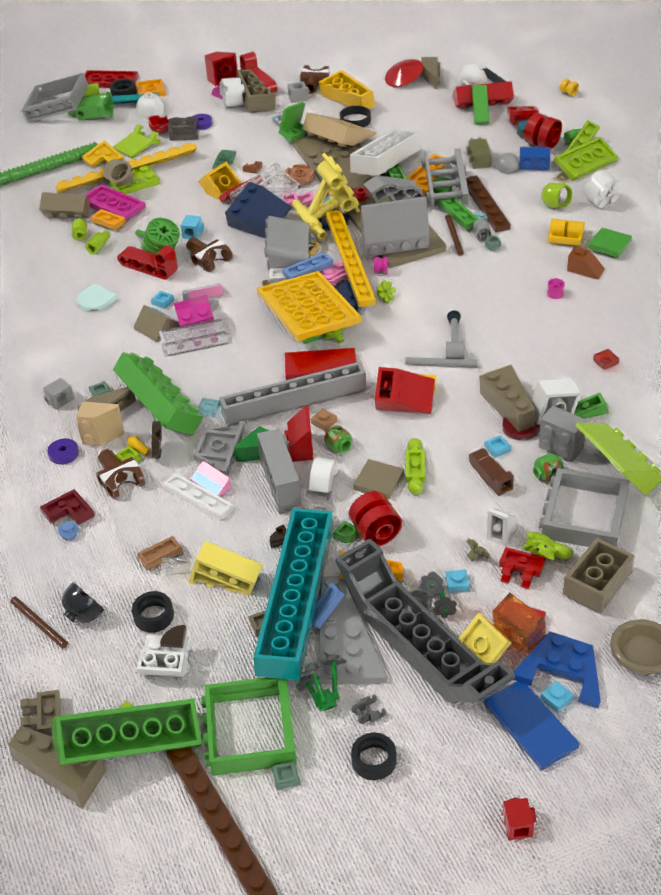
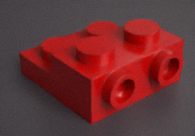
M536 106L507 107L508 121L512 125H519L520 122L529 120L534 113H539V109Z

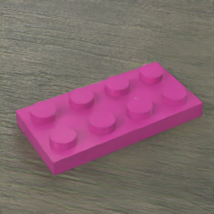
M102 184L85 194L91 201V208L98 211L102 209L125 217V221L146 208L145 202Z

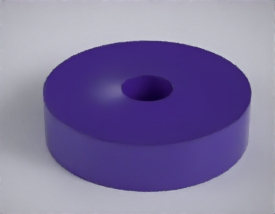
M196 114L190 118V126L195 130H205L213 124L212 117L208 114Z
M68 438L52 442L47 450L50 461L60 465L74 461L79 455L77 443Z

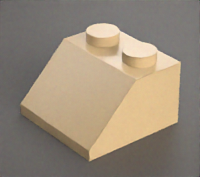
M82 402L76 415L82 444L101 446L124 434L119 404Z

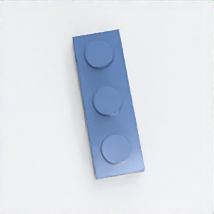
M323 252L282 269V273L287 279L321 271L333 266L334 262L329 255Z

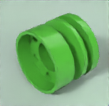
M158 217L152 219L148 223L141 242L142 250L156 254L165 245H169L175 250L180 237L178 226L167 218Z

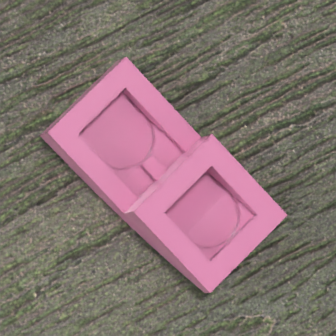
M296 191L281 196V198L293 208L292 202L296 199L300 200L304 206H310L314 195L312 191L297 196Z

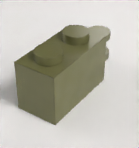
M478 137V139L470 138L468 146H466V155H468L469 163L472 164L473 169L491 167V152L487 140L481 139V137Z

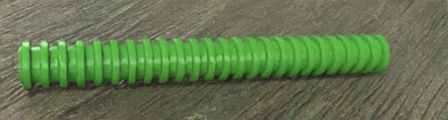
M93 142V144L89 143V145L86 144L80 148H73L72 151H64L59 153V155H51V157L34 161V163H26L25 166L21 165V167H13L12 170H4L3 173L0 172V186L1 184L5 185L6 182L17 181L19 178H27L28 175L32 176V174L36 175V173L39 174L41 171L52 170L53 167H61L62 164L66 165V163L70 164V162L73 163L75 160H83L82 156L98 144L96 142Z

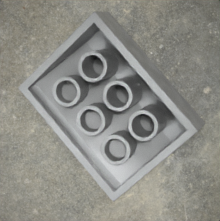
M426 196L361 206V245L365 257L429 248L430 234Z

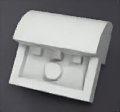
M146 635L144 649L140 651L138 660V674L185 677L188 670L187 660L191 644L190 637H185L183 648L161 647L160 641L163 636Z

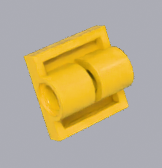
M552 218L548 242L581 246L585 222Z

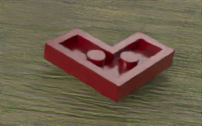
M75 489L40 506L41 513L50 523L68 514L79 525L95 516L93 509Z

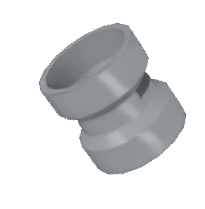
M478 219L474 222L473 229L479 241H486L487 237L492 235L488 221Z

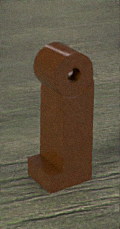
M481 448L469 454V461L472 467L497 496L513 490L514 475L510 471L506 472L489 456L486 449Z

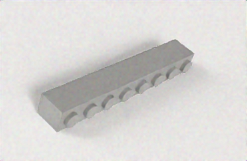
M356 362L219 397L221 414L225 423L230 425L239 421H246L366 390V372L361 363Z

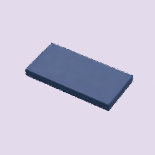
M517 681L484 700V705L540 770L545 769L579 748L580 743L526 684Z

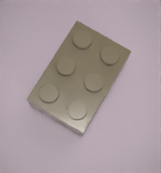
M596 537L564 577L563 594L601 613L632 573L635 555Z

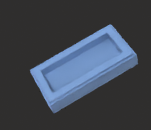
M333 582L316 604L313 625L319 629L345 596V593Z

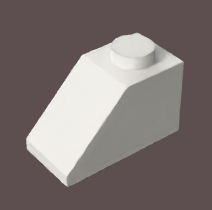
M490 508L487 520V540L506 546L516 530V516Z

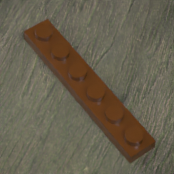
M478 176L466 178L469 194L495 233L509 230V221Z

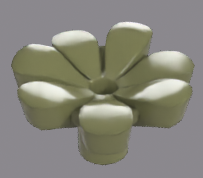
M468 538L466 542L472 549L467 554L469 559L473 561L478 555L485 558L489 557L490 554L485 551V548L478 547V543L475 540Z

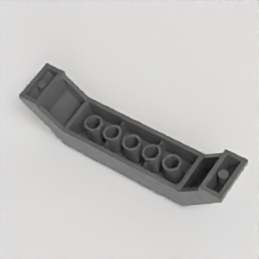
M371 539L366 540L336 558V564L363 618L447 702L479 703L515 679V674L500 660L495 663L482 662L395 578L383 555V550Z

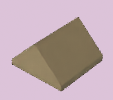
M143 305L134 324L136 331L155 342L160 341L180 327L179 321L160 310Z

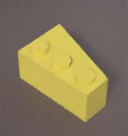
M204 541L195 560L188 583L195 584L198 581L207 583V587L213 588L214 585L225 587L226 591L251 595L263 565L255 560L221 548L216 544Z

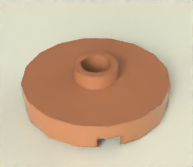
M296 164L293 165V168L288 167L285 170V180L290 184L303 185L314 179V169H311L309 165Z

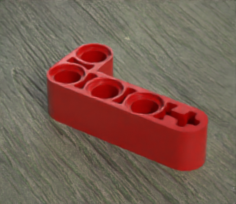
M253 51L240 55L241 70L250 69L258 77V80L262 81L264 86L270 89L271 93L278 91L275 80L258 67L257 57Z
M165 245L156 254L128 246L117 256L118 262L122 266L163 280L168 279L178 269L176 253L169 245Z

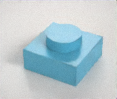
M466 569L445 571L448 593L469 591Z
M556 681L541 693L540 699L558 713L573 701L574 694Z

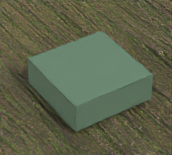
M105 381L88 387L92 396L111 391Z
M295 761L271 766L277 790L300 785Z

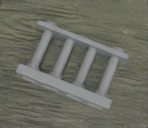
M461 148L455 149L452 157L428 159V153L424 151L421 165L425 167L428 186L426 196L427 202L430 201L431 208H434V199L458 198L461 199L463 205H468L469 193ZM449 163L455 165L451 169L430 170L429 166ZM454 175L457 178L455 180L432 182L431 176ZM437 187H459V189L454 192H433V188Z

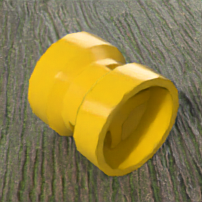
M567 78L563 79L560 84V91L568 93L570 96H575L579 90V83L571 82Z

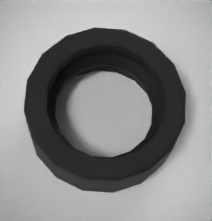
M119 79L110 84L111 96L137 94L136 84L131 79Z
M149 591L137 597L132 604V615L135 625L142 631L149 633L164 630L171 624L174 618L172 602L165 593ZM151 606L165 608L162 614L154 618H146L140 615L143 610Z
M371 732L360 736L352 745L351 759L353 769L359 776L367 780L375 781L389 776L395 769L397 761L394 742L382 733ZM369 748H380L387 752L388 758L381 764L369 765L361 761L360 754Z

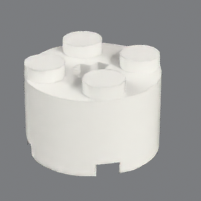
M221 79L220 95L223 97V100H221L223 107L244 105V98L242 97L244 85L241 84V79Z
M604 170L597 171L591 176L590 182L587 181L583 188L584 195L598 208L601 209L605 204L617 201L621 184Z

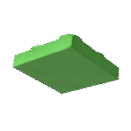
M602 227L588 244V249L619 258L632 241V236Z

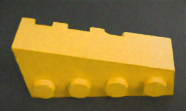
M342 70L319 81L321 96L348 106H364L368 109L375 106L373 91Z

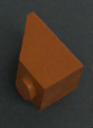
M574 246L568 255L567 272L599 280L605 270L590 250Z

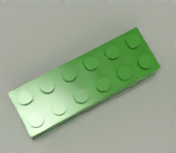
M122 352L113 368L118 377L155 418L161 422L165 429L193 435L204 417L199 412V408L189 402L190 399L180 392L181 389L171 383L172 380L162 373L163 370L154 365V361L146 356L142 358L133 352L130 354Z

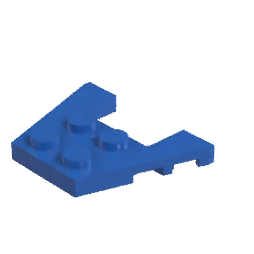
M549 631L513 672L515 674V679L513 680L530 686L532 685L536 669L582 683L578 702L597 709L600 705L601 699L594 649L591 644Z

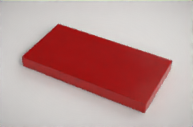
M86 70L84 76L88 84L98 83L99 88H110V84L119 79H131L136 82L138 71Z
M355 348L285 352L286 380L356 363Z

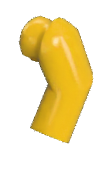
M137 436L127 439V445L140 452L143 456H146L150 451V448L141 442Z

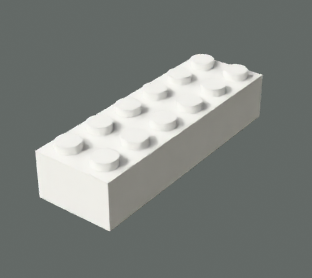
M393 129L350 154L351 172L357 173V175L375 177L393 168L396 164L401 163V161L421 149L420 132Z

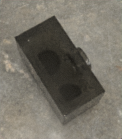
M198 117L169 118L168 130L170 141L198 140L200 134Z

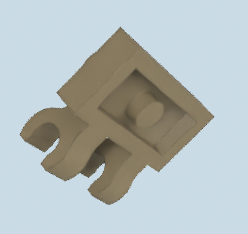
M60 691L37 692L36 698L21 699L20 708L22 709V716H30L37 711V717L21 718V726L34 731L37 730L43 734L52 733V720L55 716H61Z

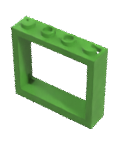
M264 677L205 685V696H202L201 702L202 708H206V713H202L203 727H207V732L203 733L205 747L209 748V752H205L206 767L210 766L212 776L268 769L273 765L295 761V765H297L287 679ZM279 695L285 749L218 757L214 703Z

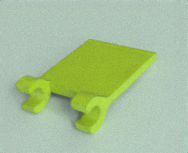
M138 124L130 135L113 146V148L132 159L151 144H159L160 139L156 138L159 134L154 131L147 138L144 136L145 132L140 131L143 129V126Z

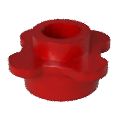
M366 188L353 190L358 202H364L369 198Z

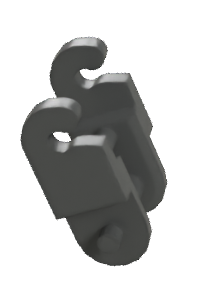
M375 694L372 695V699L369 696L360 699V703L352 707L351 711L359 716V723H365L369 720L373 722L386 715L387 711L385 708L381 710V713L379 710L371 711L368 705L373 704L377 700ZM366 709L368 713L363 714L361 710Z

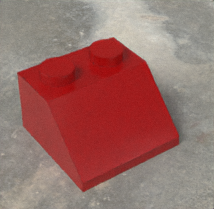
M216 51L204 55L207 80L211 84L218 86L220 81H222L221 79L237 78L238 69L235 52Z
M305 406L287 422L288 430H284V435L287 441H289L287 449L292 462L314 460L309 406Z

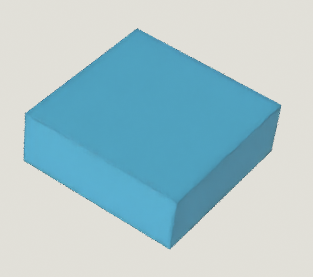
M159 291L151 299V304L166 309L175 300L174 295Z
M501 435L484 442V447L494 458L511 451V445Z

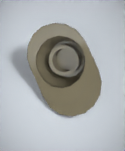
M113 159L105 165L103 175L106 179L121 186L134 182L132 166L128 162Z

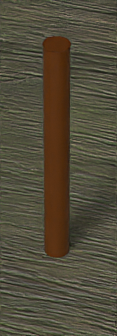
M448 214L445 216V220L457 254L462 256L464 251L451 215Z
M16 596L11 598L10 603L59 647L64 649L68 645V642L19 598Z

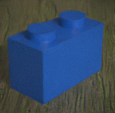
M520 147L519 170L550 169V147Z

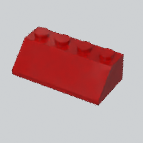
M512 81L477 84L487 85L488 106H494L496 103L506 105L512 102L514 98ZM472 85L456 86L452 94L456 107L465 109L468 106H473Z

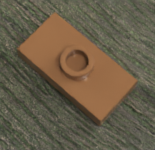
M171 536L137 553V558L148 571L182 554L183 548Z

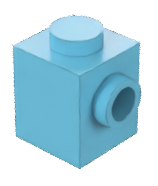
M186 215L180 225L182 239H190L191 237L198 239L201 232L204 231V223H202L201 216Z

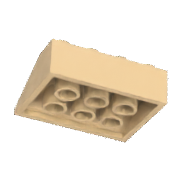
M309 112L306 113L303 130L308 131L307 134L312 136L318 135L317 138L324 140L328 138V142H338V145L342 147L347 145L353 146L376 135L375 131L334 117Z

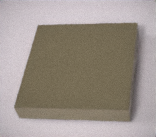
M368 459L355 480L353 489L365 493L379 491L385 494L387 499H390L404 475V468Z

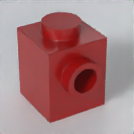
M511 798L503 801L502 815L508 841L532 838L534 823L536 822V812L534 807H530L528 798Z

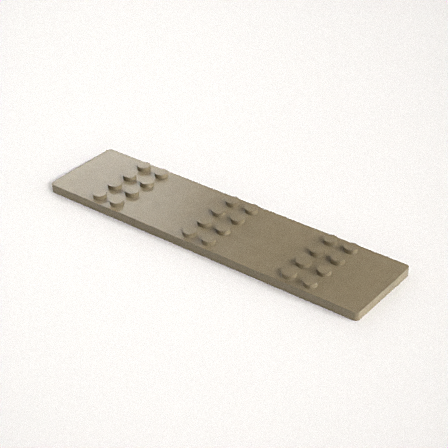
M318 135L293 141L294 149L311 169H314V174L320 182H322L323 178L317 172V167L324 161L323 153L328 157L331 156L335 163L340 166L343 171L341 175L345 176L348 181L347 185L350 186L352 191L358 188H365L363 184L373 178L370 175H357V173H352L350 170V154L362 148L359 143L353 146L347 145L342 147L338 145V142H328V138L326 140L317 138ZM385 173L379 175L388 177ZM370 196L366 201L359 202L358 208L360 212L357 213L354 209L346 212L360 233L361 206L376 204ZM387 197L386 199H384V200L381 201L380 203L390 202V200H389V198ZM429 225V248L378 256L381 259L388 257V267L391 268L445 252L446 244Z

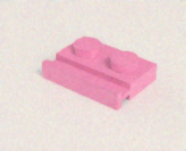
M336 262L333 266L319 271L332 286L337 285L343 279H348L342 262Z

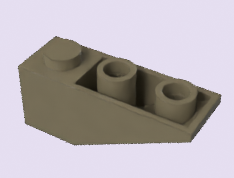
M421 57L423 64L421 76L434 89H437V84H440V62H438V57Z

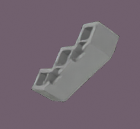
M376 175L363 184L369 196L376 204L387 197L390 201L425 197L422 189L414 180Z

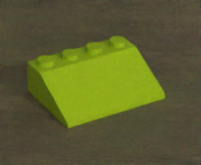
M577 422L575 424L645 496L661 482V476L658 474L661 470L653 463L649 465L646 462L648 458L641 451L637 453L634 450L636 446L629 439L625 441L623 439L625 435L617 427L613 429L608 424Z

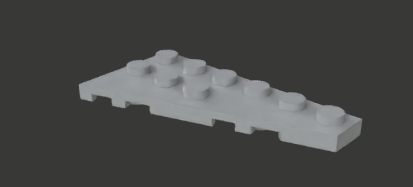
M323 576L321 596L332 582L345 593V596L320 628V665H322L321 660H325L327 655H340V658H344L347 663L336 665L337 684L387 683V676L344 579H339V576ZM325 665L320 670V685L332 684L331 665Z

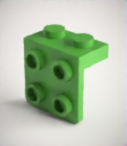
M304 102L288 106L283 111L278 133L290 142L309 135L307 134L308 131L303 130V124H301L305 108Z

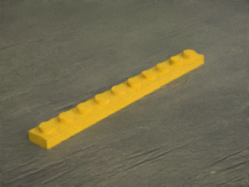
M186 143L180 148L172 147L167 152L159 151L153 156L146 155L140 160L132 159L128 163L131 164L132 170L143 165L152 166L195 153L197 147L195 143ZM101 169L97 173L89 172L84 177H73L72 180L67 182L62 180L57 183L55 190L56 193H63L106 180L103 175V169Z
M342 211L325 212L326 220L358 306L368 307L376 305L375 296Z

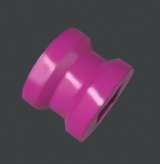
M374 257V273H388V257L383 259Z
M559 278L550 279L548 281L547 296L552 299L562 298L564 296L565 282Z

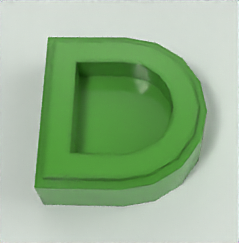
M343 521L333 532V538L343 543H351L357 538V529L354 525Z

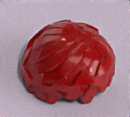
M154 115L148 119L149 128L158 134L167 132L171 127V120L167 116L160 117L159 115Z

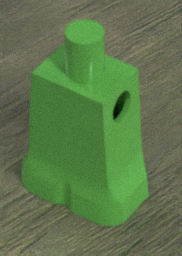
M108 91L100 95L82 98L77 110L67 112L69 116L76 115L78 120L113 117L114 102Z

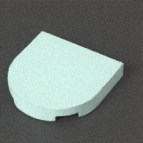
M95 283L77 296L79 308L87 312L98 309V311L103 310L118 300L117 294Z

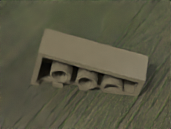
M250 69L237 70V78H240L241 84L244 85L242 97L244 98L247 111L275 110L276 95L271 93L270 89L265 87L264 83L258 80V77Z
M511 364L479 376L480 394L503 418L506 417L518 432L535 426V408Z
M20 726L8 743L13 759L34 775L41 777L49 786L52 785L65 798L74 801L80 809L84 807L106 772L103 759L60 765L54 750L52 737Z

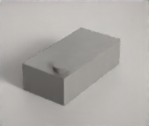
M280 428L257 433L260 462L279 514L289 512L296 506L302 507L300 480L287 449L288 442L286 436H282Z

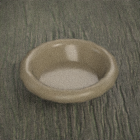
M645 619L630 620L619 625L612 633L610 641L613 657L619 664L632 672L644 675L661 673V625L655 621Z

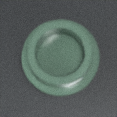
M487 237L485 241L486 248L489 250L500 248L501 241L499 237Z

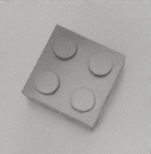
M552 406L540 421L539 448L573 462L584 449L585 435L575 424L577 422L587 423V420Z

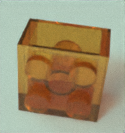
M510 592L492 611L494 625L512 642V646L520 653L524 652L529 655L546 636L545 618Z

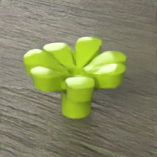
M383 280L381 285L377 286V295L379 298H383V302L394 300L392 293H396V288H391L392 283L390 281L386 282V280Z
M346 328L327 332L325 338L327 340L334 338L338 344L342 343L344 339L341 334Z

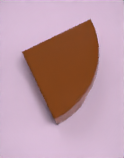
M255 161V164L250 165L247 163L243 166V171L257 174L263 166L262 162Z

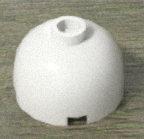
M469 63L461 70L459 82L461 86L486 84L487 76L483 70L478 69V65Z
M150 92L142 95L137 102L138 116L149 119L148 116L163 115L164 104L162 99Z

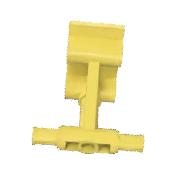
M325 153L322 154L324 161L317 167V172L323 180L310 207L304 206L298 199L292 202V207L296 210L297 217L303 222L310 224L311 233L315 234L319 240H324L327 237V233L322 229V224L319 219L325 216V212L337 210L340 207L345 212L352 209L357 213L360 212L358 208L360 204L352 196L354 192L350 186L347 187L348 181L345 176L341 175L342 169L331 156L328 157ZM329 192V194L331 195L329 197V200L323 203L327 193Z

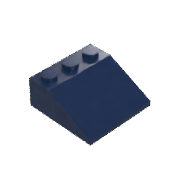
M248 182L226 210L225 216L228 226L266 238L265 228L268 216L284 218L291 210V206L265 187Z

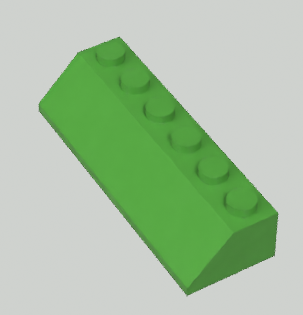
M195 699L55 716L51 722L53 746L60 765L202 745Z

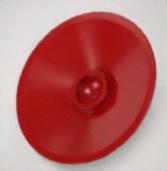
M406 59L396 63L385 75L386 84L392 87H400L413 82L423 71L422 62L417 59Z

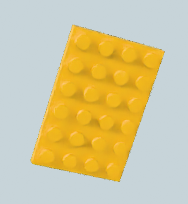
M319 271L257 288V294L297 341H303L313 336H320L324 333L337 331L362 322L361 315Z

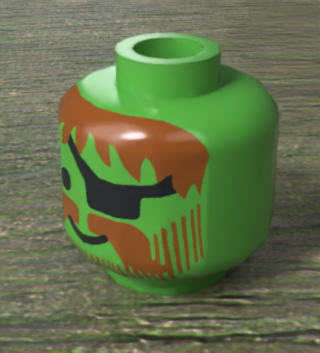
M335 425L326 431L324 442L335 453L346 452L351 448L352 435L342 426Z
M552 453L546 454L534 461L533 473L536 478L548 482L551 480L552 475L556 476L557 468L563 469V462L559 456H555Z

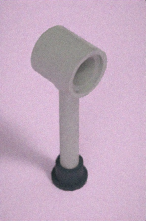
M452 310L447 314V319L451 324V341H446V359H464V341H458V323L461 319V314L456 310Z

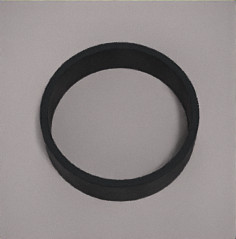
M349 106L340 111V120L364 128L371 123V111L364 106ZM351 114H362L367 116L366 118L357 121L347 120L344 118L345 116Z

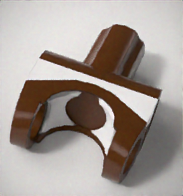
M304 65L300 73V82H304L305 86H308L309 94H314L317 91L319 81L330 76L329 66L315 70L311 69L309 65Z
M191 237L186 244L187 249L193 252L190 255L193 264L207 272L215 269L213 261H230L233 259L231 249L218 239L205 244L199 239Z
M105 449L100 452L98 461L104 469L96 472L100 485L111 498L115 499L120 496L118 487L124 483H134L139 487L145 485L142 471L133 457L120 462L112 450Z

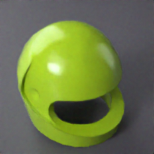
M548 183L541 192L543 203L550 208L567 207L573 196L571 187L564 183ZM565 187L567 197L564 203L559 205L560 192Z

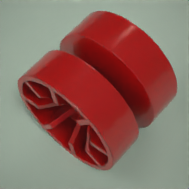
M536 112L529 118L526 124L524 139L529 144L538 145L539 147H550V150H552L561 137L562 122L559 119Z
M371 491L361 495L352 503L349 509V519L364 541L371 539L378 546L384 545L393 540L402 528L403 522L401 517L382 492Z

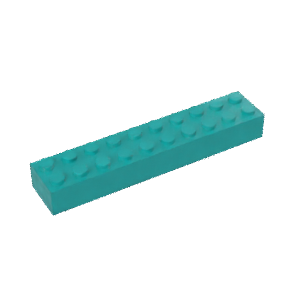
M292 508L253 657L254 671L257 677L300 681V674L304 665L333 533V511Z

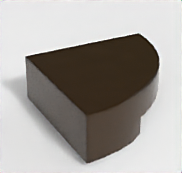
M284 524L277 527L276 531L270 536L271 548L283 545L286 534Z
M178 625L169 629L161 638V647L183 648L187 631L186 625Z

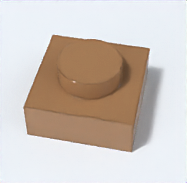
M321 409L311 418V424L324 431L337 422V416L325 409Z

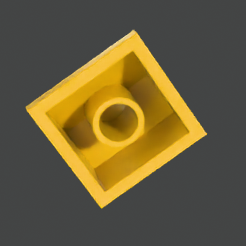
M226 161L204 175L198 183L207 195L219 199V196L224 191L241 184V181Z

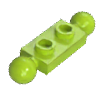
M418 438L410 439L407 444L408 450H405L406 482H409L408 490L412 494L421 493L424 488L422 482H425V449H422V442Z

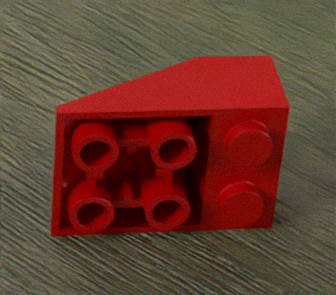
M379 367L374 400L376 410L431 414L435 379L398 368Z

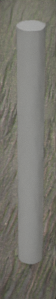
M406 357L405 364L477 367V360Z

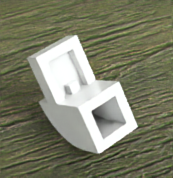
M319 457L314 459L310 473L309 490L325 493L332 491L333 476L338 473V466L335 465L334 459Z

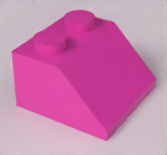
M207 295L174 303L182 335L215 326Z

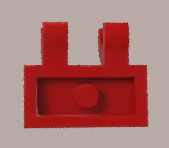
M505 547L499 560V567H502L500 581L509 583L513 571L523 573L521 587L529 589L533 576L540 578L546 558Z

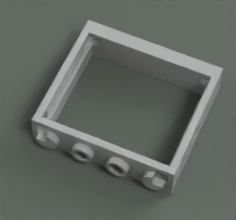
M80 73L36 85L21 111L27 122H32L77 110L89 84L84 74ZM71 91L69 96L42 102L44 98Z
M557 468L556 476L552 475L550 487L552 489H548L546 501L549 502L544 503L542 515H545V517H541L539 522L542 534L547 535L553 541L589 547L597 537L617 547L630 480ZM560 486L617 495L618 499L611 531L607 532L551 521Z

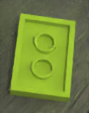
M149 165L133 169V183L130 182L127 185L121 186L108 180L112 189L124 194L160 184L158 176Z

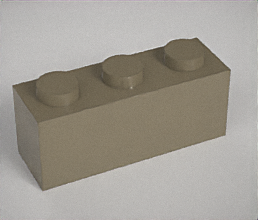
M42 192L39 210L44 216L50 218L53 216H59L60 218L73 217L75 219L88 218L91 201L86 195Z

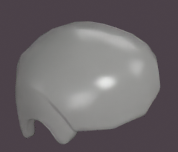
M513 153L502 154L497 159V170L503 173L517 171L519 168L517 156Z

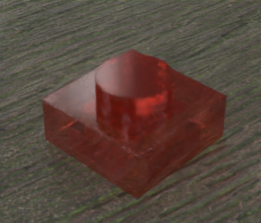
M610 349L598 352L593 356V360L604 370L619 364V357Z

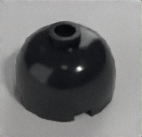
M74 582L63 593L61 601L63 608L66 610L64 615L72 622L77 620L81 623H89L104 611L102 606Z

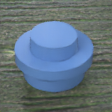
M65 522L59 526L58 533L64 540H72L77 536L78 525L74 522Z

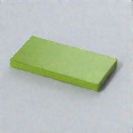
M598 137L556 156L554 162L571 181H574L617 161L619 157L601 137Z

